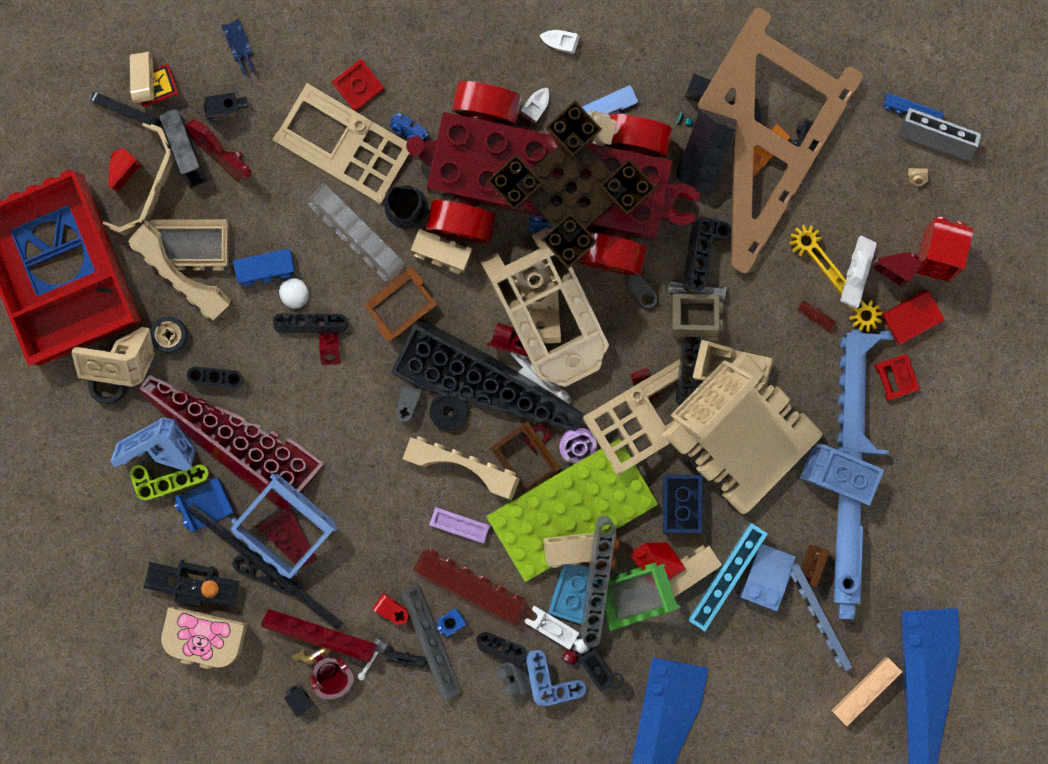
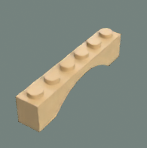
M148 221L130 237L128 241L130 247L135 252H140L149 265H154L163 278H168L177 291H182L191 304H196L205 317H210L214 320L229 306L231 299L217 286L195 282L177 270L165 253L161 234Z
M419 436L416 439L410 437L403 456L404 460L422 467L438 463L463 465L476 473L484 481L491 493L510 500L513 499L520 478L515 477V472L507 469L502 472L497 470V465L489 462L487 465L480 464L481 459L473 456L467 459L462 457L463 453L452 449V452H448L445 450L446 446L438 443L432 446L427 444V439Z

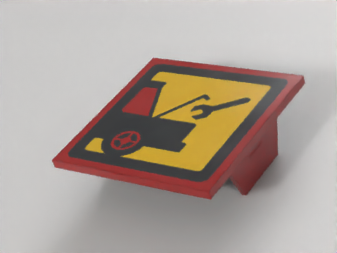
M168 64L153 69L154 100L141 102L142 107L178 94Z

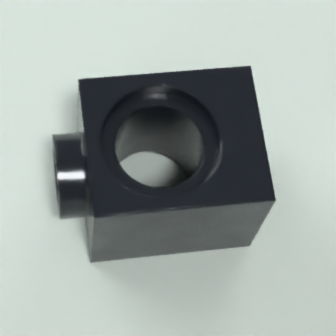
M294 686L286 691L287 696L284 699L296 717L314 706L302 686L299 688Z

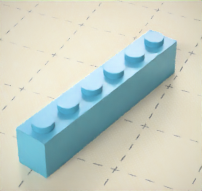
M749 523L689 616L688 621L706 631L768 533Z

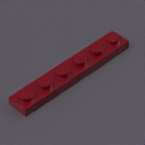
M268 609L261 622L262 628L369 663L377 647L375 643Z

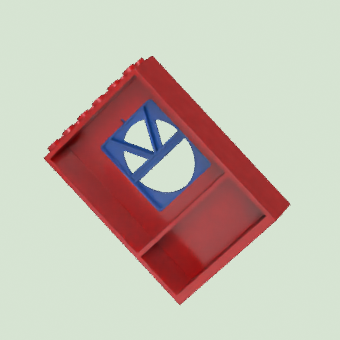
M71 169L60 173L61 176L55 179L50 177L43 180V184L39 186L36 184L25 188V192L20 194L19 192L12 193L4 201L0 199V296L28 366L44 365L70 354L74 347L84 348L143 323L85 176ZM56 221L53 249L32 233L38 225L44 222ZM66 224L77 233L79 238L61 245L63 228ZM27 240L31 241L44 253L26 259ZM83 246L84 258L81 269L68 282L60 285L45 283L37 278L30 269L34 265ZM97 288L112 289L113 293L97 292Z

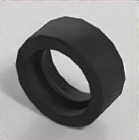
M89 380L88 383L90 395L94 400L103 404L118 402L126 392V386L119 385L116 394L111 397H103L97 392V381Z

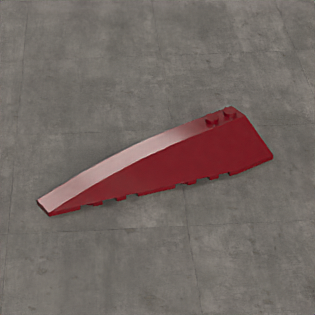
M151 375L137 388L166 417L174 419L183 432L260 493L273 480L270 476L278 474L302 494L324 465L322 461L295 441L287 438L284 444L277 440L278 433L271 431L269 435L260 429V425L256 423L251 424L245 421V418L217 405L214 407L206 403V400L194 398L184 390L179 391L172 388V385ZM272 488L265 495V497L285 512L292 506Z

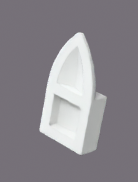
M561 30L547 31L540 35L547 45L555 48L557 51L570 54L575 53L580 38L576 33Z
M542 88L533 93L519 114L535 124L548 104L549 89Z

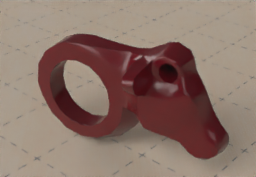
M196 119L191 120L185 125L186 131L192 140L234 180H248L251 177V169L241 161L243 157L242 152H226L210 129Z

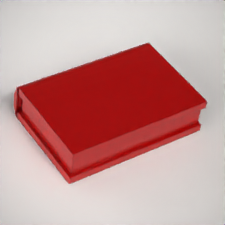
M928 289L919 294L917 293L914 297L894 308H890V310L881 315L898 345L945 320Z

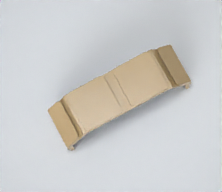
M143 123L142 126L146 130L160 135L166 149V154L140 219L121 227L103 222L109 229L124 236L137 231L146 221L150 222L160 197L159 192L161 187H164L175 159L165 131L152 124L150 126Z

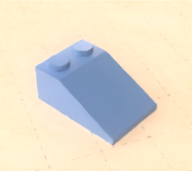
M761 544L756 551L739 597L778 611L792 570L790 566L794 564L796 557Z

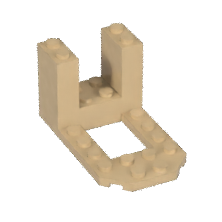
M547 227L531 235L538 250L506 266L498 253L480 262L497 297L506 310L539 379L566 387L598 371L609 344L572 266L568 269L541 240L551 231ZM561 289L582 335L548 352L526 305Z

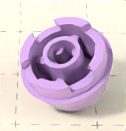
M587 429L567 430L560 441V453L567 462L576 464L596 452L597 440L592 432Z

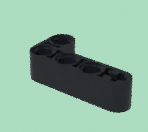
M702 218L692 224L683 278V288L686 292L694 293L705 288L712 242L731 236L732 228L729 223L711 218ZM701 223L705 226V231L701 229ZM718 228H721L722 236L719 234ZM698 242L702 244V250L699 249ZM696 261L699 263V269L695 266Z

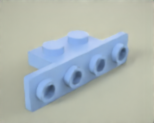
M629 85L582 108L587 113L590 109L608 115L620 114L619 111L638 103L632 87Z

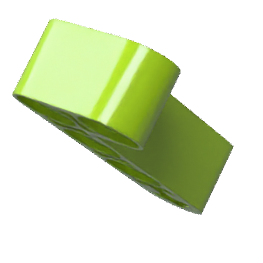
M136 465L131 469L130 477L137 497L147 501L205 482L210 477V470L205 465H196L185 471L181 470L152 480L150 471L146 466ZM139 468H142L145 473L142 479H138L135 474ZM199 468L205 471L202 479L200 476L193 477L194 482H192V476L189 471H191V474L198 473ZM181 474L187 477V482L184 485L178 482V477ZM163 480L169 483V488L166 491L160 489V483ZM145 486L149 487L151 491L148 497H144L141 492Z

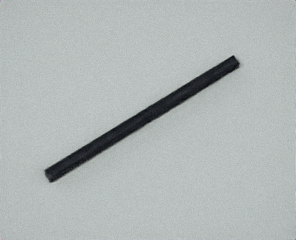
M195 503L190 505L188 511L207 525L208 528L222 537L223 540L237 549L238 552L252 561L263 572L271 576L278 584L305 603L306 606L320 615L321 618L335 627L336 630L342 626L344 622L340 621L338 617L336 618L334 614L332 615L331 611L327 610L323 605L321 606L319 602L317 603L314 598L311 599L312 596L308 595V593L306 594L300 587H296L297 584L293 583V581L291 582L289 578L287 579V577L282 576L275 570L274 566L272 567V565L266 563L260 558L259 554L257 555L249 547L247 548L244 542L242 543L240 539L238 540L234 535L232 536L229 530L227 531L225 527H221V524H217L214 518L212 519L210 515L208 516L204 511L202 512L199 506L197 507Z

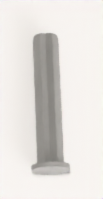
M671 281L668 292L719 295V300L724 302L726 287L722 289L705 286L701 291L688 293L684 290L683 283Z

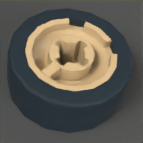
M165 316L158 319L150 330L152 344L158 350L165 353L179 351L184 347L188 337L186 326L174 317ZM168 331L173 333L170 339L166 337Z

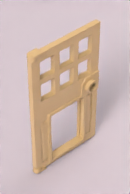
M306 83L283 125L272 140L372 198L380 205L409 155L405 140ZM304 101L347 126L332 154L288 129ZM369 130L384 137L378 149L363 142ZM388 141L402 148L397 160L382 153ZM360 146L374 153L368 165L354 158ZM379 157L393 164L387 176L373 169ZM350 162L365 169L359 181L344 173ZM369 173L384 181L378 192L363 185Z
M685 358V363H686L688 366H690L689 362H688L687 359ZM680 359L583 416L584 421L613 466L612 469L617 476L670 444L662 434L675 420L665 426L648 398L678 380ZM697 380L696 389L702 384V383H701L700 381H698V380ZM626 402L632 413L619 420L613 408ZM607 412L614 424L601 431L595 419ZM636 418L642 429L629 436L623 424ZM617 428L624 440L611 447L604 435ZM645 434L652 445L639 452L632 441ZM627 444L634 456L621 463L615 451Z

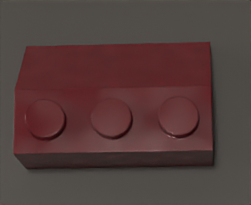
M903 252L878 258L871 263L870 267L902 287L911 281L922 262L918 260L919 257L916 254Z

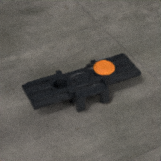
M181 559L178 568L149 562L144 588L175 595V602L191 604L202 608V601L234 608L240 581L213 576L214 566L205 567L187 563ZM187 570L206 574L207 578L206 581L195 580L182 576V572ZM175 575L178 578L176 586L168 584L169 576Z

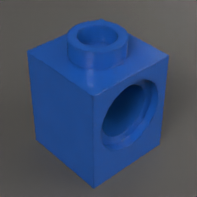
M454 608L437 620L438 624L436 627L441 635L445 634L448 637L467 623L458 609ZM453 618L456 622L455 627L447 628L445 626V619Z

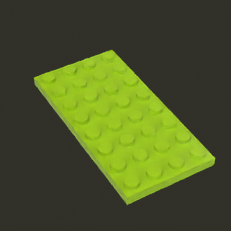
M620 438L611 442L610 446L613 447L620 443ZM625 446L615 451L621 463L631 458ZM601 448L486 516L525 582L551 568L545 561L543 538L594 533L596 520L603 515L609 516L617 529L658 505L636 465L617 476ZM605 524L601 529H608L610 525Z

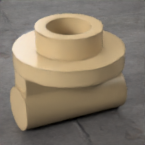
M908 168L909 182L915 186L927 183L928 169Z

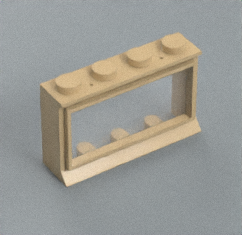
M226 219L150 220V224L161 234L165 253L178 271H185L186 267H193V271H205V267H212L213 271H224V267H228L229 221Z

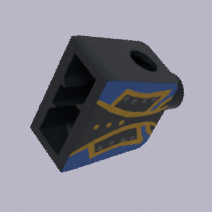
M235 93L205 97L203 105L206 120L209 122L237 116L239 109L248 108L247 97L236 98ZM228 103L231 107L227 108L224 104Z

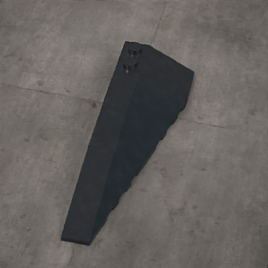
M422 318L418 319L413 325L391 373L425 391H434L443 396L458 398L457 394L459 395V400L465 402L471 401L476 403V405L502 412L515 413L520 417L526 416L533 418L535 421L548 422L553 426L572 431L578 429L585 415L516 370Z

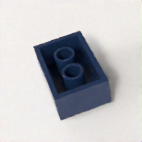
M662 475V533H702V475Z

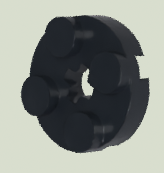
M439 394L433 399L430 406V418L435 426L443 430H455L464 424L467 418V405L465 401L459 400V395L456 394L458 397L456 398ZM446 406L448 408L453 407L454 409L451 417L449 415L444 416L443 414Z

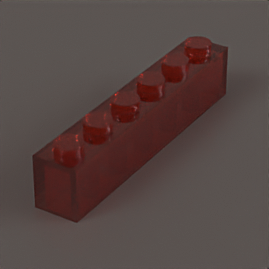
M431 548L428 551L423 550L413 569L415 572L516 624L526 605L523 602V597L515 593L513 596L507 594V589L498 584L496 587L489 584L490 580L482 575L477 578L472 575L473 571L465 566L460 569L455 566V561L448 557L445 560L438 557L439 553Z

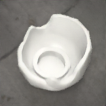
M291 278L284 281L280 286L279 295L285 306L291 309H299L307 303L309 292L303 281Z

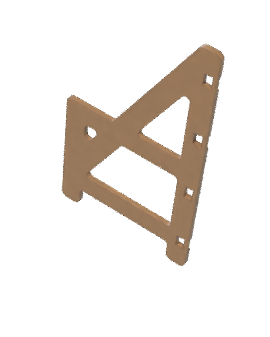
M756 8L752 11L698 103L699 109L701 108L737 120L733 151L731 266L741 273H747L752 267L757 255L765 245L790 199L795 194L844 111L849 99L862 80V73L853 67H847L837 80L765 33V28L770 22L771 16L762 8ZM757 54H761L827 98L799 147H796L754 119ZM730 88L735 90V103L733 105L725 101V96ZM843 89L849 91L844 100L838 98ZM813 139L819 142L814 151L808 149ZM755 145L787 164L785 172L757 219L752 218L753 148ZM783 190L789 192L784 202L778 200ZM754 241L759 244L752 254L748 250Z

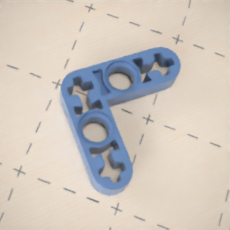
M533 650L527 654L526 663L534 701L537 705L549 706L580 698L585 694L586 686L581 680L551 685L545 654L540 650ZM536 656H538V659H539V660H537L536 662H534L533 658H535ZM538 673L543 675L542 683H538L536 680ZM576 686L579 687V690L576 692H570L569 690ZM558 688H561L563 690L562 698H558L557 696ZM550 694L551 697L544 700L541 699V696Z

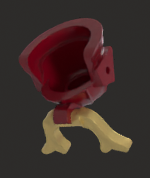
M322 647L311 656H306V651L302 649L299 653L292 655L294 661L300 660L307 665L317 662L313 667V674L309 677L312 681V689L318 697L327 700L336 699L346 694L352 687L354 676L341 657L335 659L332 656L324 658L330 652V649Z

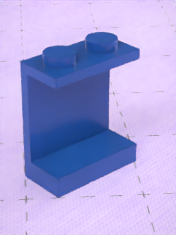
M218 477L183 495L175 497L176 502L174 504L178 512H182L185 518L182 520L183 524L191 532L207 526L188 511L192 503H195L197 507L201 508L202 512L204 511L206 515H210L216 521L235 513Z

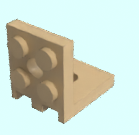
M558 290L526 305L544 344L561 343Z

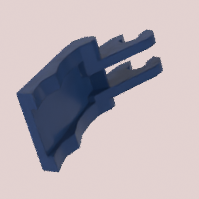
M237 19L230 24L221 25L235 61H238L242 73L246 75L241 61L246 58L250 71L254 72L249 59L253 52L240 20Z

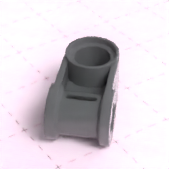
M403 385L396 409V417L399 421L408 423L413 419L422 390ZM407 409L410 415L402 418L400 412Z

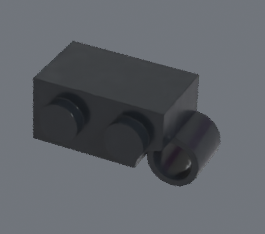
M595 648L578 658L600 692L608 686L614 689H619L623 686V676L618 672L611 673ZM615 675L620 676L622 679L621 684L618 686L611 684V678Z

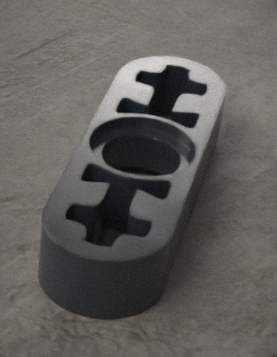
M483 632L477 636V647L480 651L515 665H521L526 662L527 650L524 646L489 632ZM500 646L507 647V649L504 651L497 650V648Z

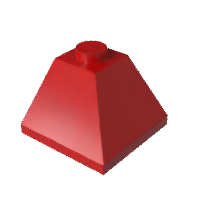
M124 148L116 149L110 158L112 159L109 162L108 186L116 193L142 165Z
M667 542L644 543L629 553L637 567L642 568V571L646 570V565L656 562L658 566L665 563L664 568L668 580L686 570ZM653 575L645 577L653 590H656L657 586Z

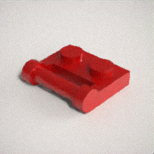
M907 353L874 365L886 393V401L920 390ZM889 365L899 390L893 392L885 367Z

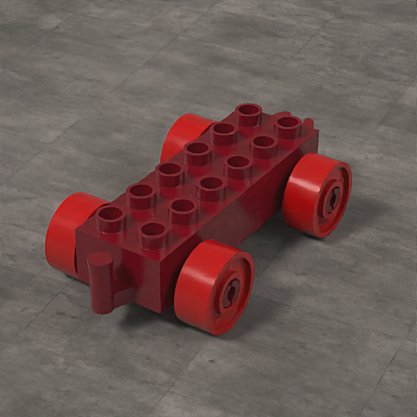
M459 81L452 107V112L455 114L443 112L437 140L423 142L419 136H413L407 140L406 149L410 156L431 168L427 183L428 193L453 198L452 202L432 200L426 230L447 237L488 244L491 240L496 214L478 208V204L543 218L529 202L513 210L487 182L514 155L517 154L532 170L557 147V144L549 134L512 127L516 125L522 97L520 94L485 83ZM609 114L610 118L616 121L611 145L606 143L605 146L590 144L589 149L612 173L630 159L654 184L656 189L628 215L611 206L588 228L604 232L603 234L590 233L597 240V243L577 262L600 270L641 276L647 246L628 240L629 236L654 242L660 220L668 221L676 226H687L694 223L696 220L694 214L677 213L674 210L673 203L678 197H686L692 202H697L701 195L694 187L689 185L668 184L672 161L661 158H666L672 133L671 126L639 116ZM559 169L554 170L552 173L556 179L562 178L564 175ZM582 171L580 176L582 179L588 180L591 178V173L589 171ZM568 184L565 188L568 193H574L577 190L574 184ZM554 197L551 203L553 206L558 207L562 204V200L559 197ZM583 198L579 201V205L586 208L590 205V201Z

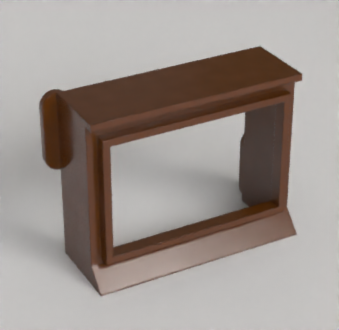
M528 421L490 447L503 468L515 472L498 448L521 431H524L550 467V471L527 487L519 480L517 487L522 494L533 489L561 469Z

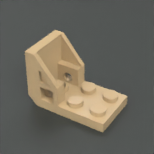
M144 327L117 340L111 352L74 347L71 352L78 378L131 387L143 382L155 356L150 330Z
M701 340L693 378L704 382L724 360L732 364L742 352ZM747 353L764 371L762 377L766 379V383L758 391L761 393L767 387L773 359Z

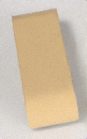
M150 52L130 55V90L134 103L154 100L153 59Z

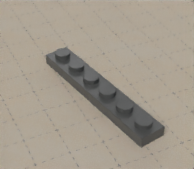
M419 585L400 592L442 699L445 700L461 693Z

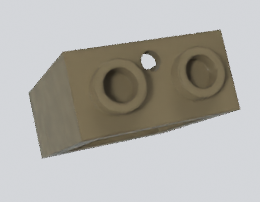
M673 294L672 337L718 338L719 331L723 330V319H719V313L723 311V302H719V295ZM681 304H713L714 326L681 325Z

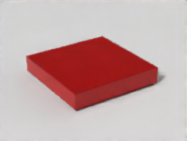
M362 59L332 81V84L355 112L385 89Z

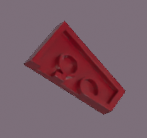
M291 509L256 526L295 565L311 548ZM314 552L300 568L317 560Z

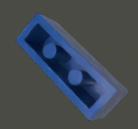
M290 249L233 260L237 283L239 285L243 284V287L252 286L254 281L261 280L262 283L271 282L273 277L280 276L281 279L292 277L291 273H295Z

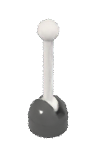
M380 637L375 639L374 643L377 644L376 651L370 663L368 662L363 671L358 674L359 680L365 679V673L377 654L383 653L389 648L390 644Z

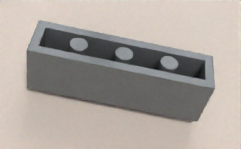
M909 108L903 119L898 136L970 162L978 147L981 134Z

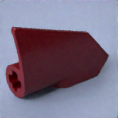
M498 322L494 330L493 339L487 345L528 357L517 332H515V328Z

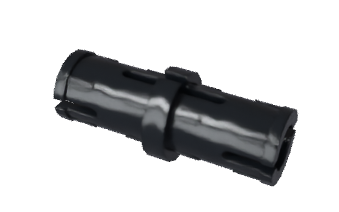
M388 650L386 662L403 664V667L408 665L424 669L426 657L412 655L407 651L402 653Z

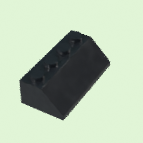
M700 108L676 177L686 185L694 187L698 192L711 196L736 131L737 120Z

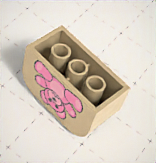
M172 606L167 611L161 642L164 650L172 657L181 659V663L192 665V663L196 662L200 663L199 667L206 669L224 667L239 657L248 624Z

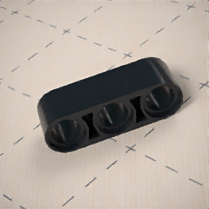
M191 367L187 371L188 381L196 385L239 388L244 382L243 375L235 370ZM196 370H199L201 373V378L198 381L192 379V373ZM215 372H218L220 374V380L216 383H213L211 381V375ZM233 374L239 376V382L235 385L230 383V377Z

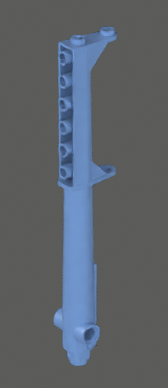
M851 330V333H846L844 337H841L840 346L841 349H844V354L840 357V368H843V375L839 377V387H842V395L839 394L838 405L841 406V414H838V425H841V430L837 434V444H840V448H837V450L862 460V454L889 455V450H877L865 436L866 352L879 340H893V335H891L890 331H880V334H864L863 330ZM839 493L835 580L833 583L834 603H839V618L854 619L856 604H860L863 542V526H860L861 502ZM844 579H847L849 582L847 589L843 586Z

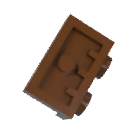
M814 545L808 546L801 570L809 585L817 587L830 551Z

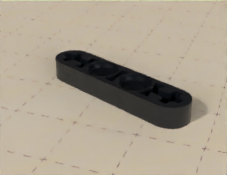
M93 92L90 99L93 103L112 111L115 110L119 114L136 119L142 124L145 123L150 126L152 124L158 127L161 124L160 119L97 92Z
M281 313L273 317L274 330L281 333H343L348 328L347 318L342 314ZM298 321L306 322L301 326L296 324ZM318 321H323L325 323L322 326L315 325V323Z
M685 337L682 341L676 402L679 406L684 402V399L681 397L685 394L686 389H689L686 395L687 398L696 390L697 380L693 378L701 344L700 337ZM690 339H693V343L696 344L692 347L691 352H688L690 350L691 345L687 342ZM685 357H692L694 365L688 366L685 363ZM684 375H689L692 378L690 385L683 382Z
M238 555L233 559L232 566L237 572L290 596H294L286 588L282 589V585H274L271 582V576L267 575V573L264 572L261 577L255 576L253 572L256 567L255 564L251 566L250 573L246 572L248 570L246 567L239 569L236 561L242 558L245 559V564L250 565V560L244 555ZM294 577L289 579L293 583L296 582L298 588H303L302 583Z

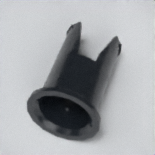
M408 185L392 187L386 193L385 214L388 220L396 227L403 229L414 228L426 218L428 211L427 199L416 187ZM403 192L413 193L419 198L418 207L408 219L398 218L391 210L393 199Z

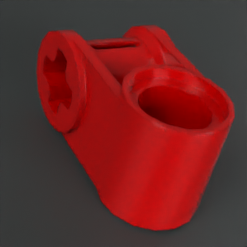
M385 593L381 594L372 608L376 613L397 625L406 623L410 618L407 609L393 598L390 599ZM403 611V617H405V619H401L398 621V616L396 615V613H400Z

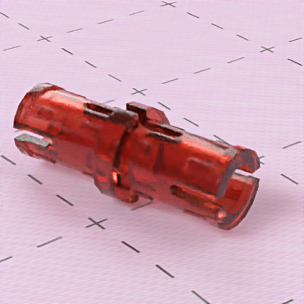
M805 300L802 301L797 311L809 317L811 322L818 323L827 331H830L836 322L823 314L821 309L817 310L805 302Z

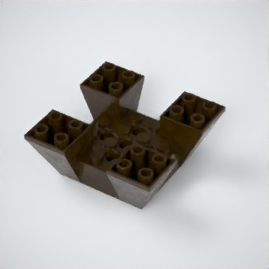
M576 100L546 126L557 147L531 170L516 154L487 180L513 210L529 202L550 224L553 229L541 240L568 269L597 243V240L586 229L605 211L614 206L628 215L656 189L654 184L630 159L612 173L589 149V145L602 131V128ZM559 169L564 175L562 178L556 179L552 175L553 171ZM582 171H589L591 178L584 180L581 178L580 173ZM568 184H574L577 190L574 193H568L565 188ZM554 197H559L562 200V204L558 207L553 206L551 200ZM583 198L590 201V205L586 208L579 205V201Z

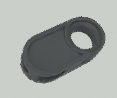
M631 275L627 281V286L642 307H653L657 302V296L642 275ZM645 294L653 296V302L649 305L645 304L642 300Z

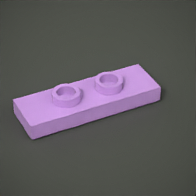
M437 507L434 509L429 524L430 526L483 544L490 527L488 524Z

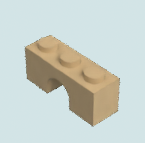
M589 109L588 114L602 128V131L593 140V144L605 146L606 143L611 145L616 121L611 119L606 113Z

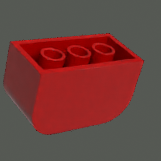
M934 217L923 233L918 253V260L922 263L916 273L951 282L965 268L973 227H969L963 222H950L944 217Z

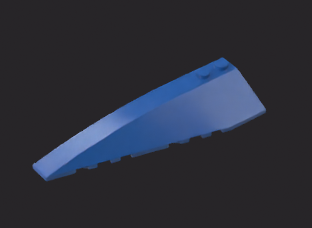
M958 608L900 611L908 764H937L960 649Z
M656 657L651 658L631 764L675 763L701 707L708 673L707 667Z

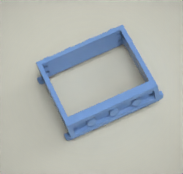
M272 474L270 478L273 480L239 519H232L233 526L231 530L235 534L234 536L240 540L243 539L252 551L261 554L266 563L274 565L282 576H287L290 579L293 575L296 576L299 573L298 569L329 534L338 528L336 526L337 523L280 475ZM271 488L324 532L293 568L240 525Z

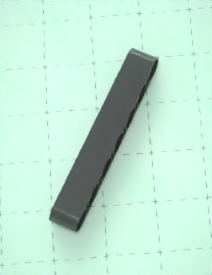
M606 515L600 516L596 520L580 629V635L587 647L597 646L601 639L616 527L612 519ZM605 524L610 525L608 529H601ZM601 543H607L604 548H599ZM599 561H605L603 565L596 566ZM602 579L599 584H594L595 580ZM599 597L597 602H591L593 598ZM591 616H597L594 620H589ZM590 633H593V634H594L593 637H591V638H586V636H587L588 634H590Z

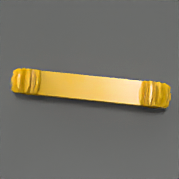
M805 225L801 227L802 232L799 228H795L796 234L790 235L795 241L789 242L790 245H796L792 251L796 252L799 249L798 256L800 257L805 251L840 296H842V288L845 286L846 279L816 243L822 240V237H816L819 230L812 233L813 226H810L807 231ZM803 236L810 238L811 243L809 246H804L801 243ZM812 249H815V250H816V252L820 255V257H821V258L824 260V262L828 265L829 270H827V269L823 266V264L819 261V259H818V258L815 256V254L812 252ZM861 299L860 308L849 306L855 313V316H850L849 320L856 319L852 326L855 327L860 324L858 330H863L865 326L866 332H870V326L875 330L877 326L874 322L881 323V320L876 318V316H881L882 312L876 313L875 311L879 308V305L872 308V300L866 305ZM862 311L870 313L869 321H864L861 318Z

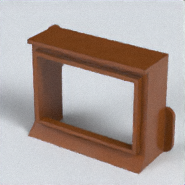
M412 267L405 270L402 275L363 304L379 323L377 328L387 341L394 340L418 319L437 306L436 302L422 286L423 280ZM411 279L429 303L391 332L373 308Z

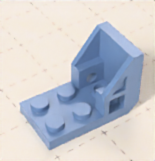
M163 417L118 442L111 463L114 467L121 464L125 465L133 457L142 456L147 451L155 462L185 471L192 466L196 448L174 419Z
M815 443L812 446L800 479L828 490H833L870 506L884 469L832 447Z

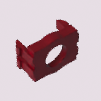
M540 423L533 430L543 433L544 438L542 442L544 444L552 436V431L546 429L547 425L545 423ZM525 435L524 441L530 444L529 447L536 450L528 436Z

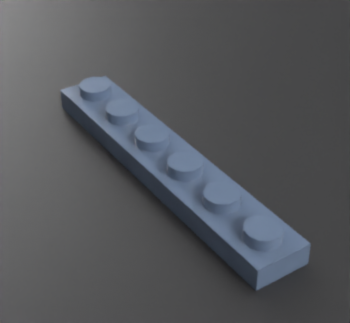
M797 563L790 566L792 569L790 575L794 583L799 582L801 586L799 592L803 600L807 599L810 603L808 609L812 617L816 616L819 620V623L816 624L821 634L825 633L828 638L825 640L830 651L834 649L837 655L834 657L839 668L843 666L845 671L853 668L800 566Z

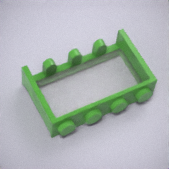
M656 562L646 565V570L643 571L641 567L631 570V575L629 576L627 572L616 575L617 580L614 581L612 577L609 578L604 615L610 631L681 608L675 601L664 568L665 563L658 566Z

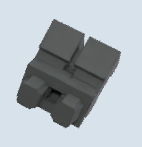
M536 656L535 658H533L534 662H536L537 660H539V659H538V656ZM507 661L500 665L501 668L496 672L500 679H506L507 686L503 689L506 696L515 697L532 691L526 662L521 665H515ZM538 673L536 676L538 683L543 682V675L541 673Z

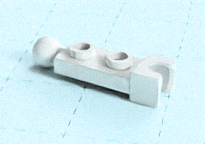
M533 606L532 610L537 613L538 617L535 621L526 619L524 621L526 624L569 650L574 645L579 653H588L591 647H587L582 639L577 638L580 634L578 631L540 608Z

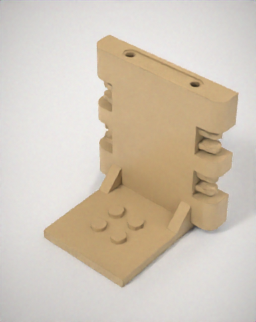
M742 352L732 364L724 360L671 414L675 422L662 434L681 454L688 452V455L692 457L702 448L704 449L702 454L696 459V463L699 465L696 468L697 471L708 481L714 479L716 483L720 482L728 474L730 477L721 486V489L725 491L722 496L740 514L749 512L811 449L823 434L804 413L799 415L796 411L786 420L783 418L790 411L791 405L788 403L790 398L779 387L776 386L774 388L770 385L761 393L758 392L766 383V379L762 377L764 371L745 352Z

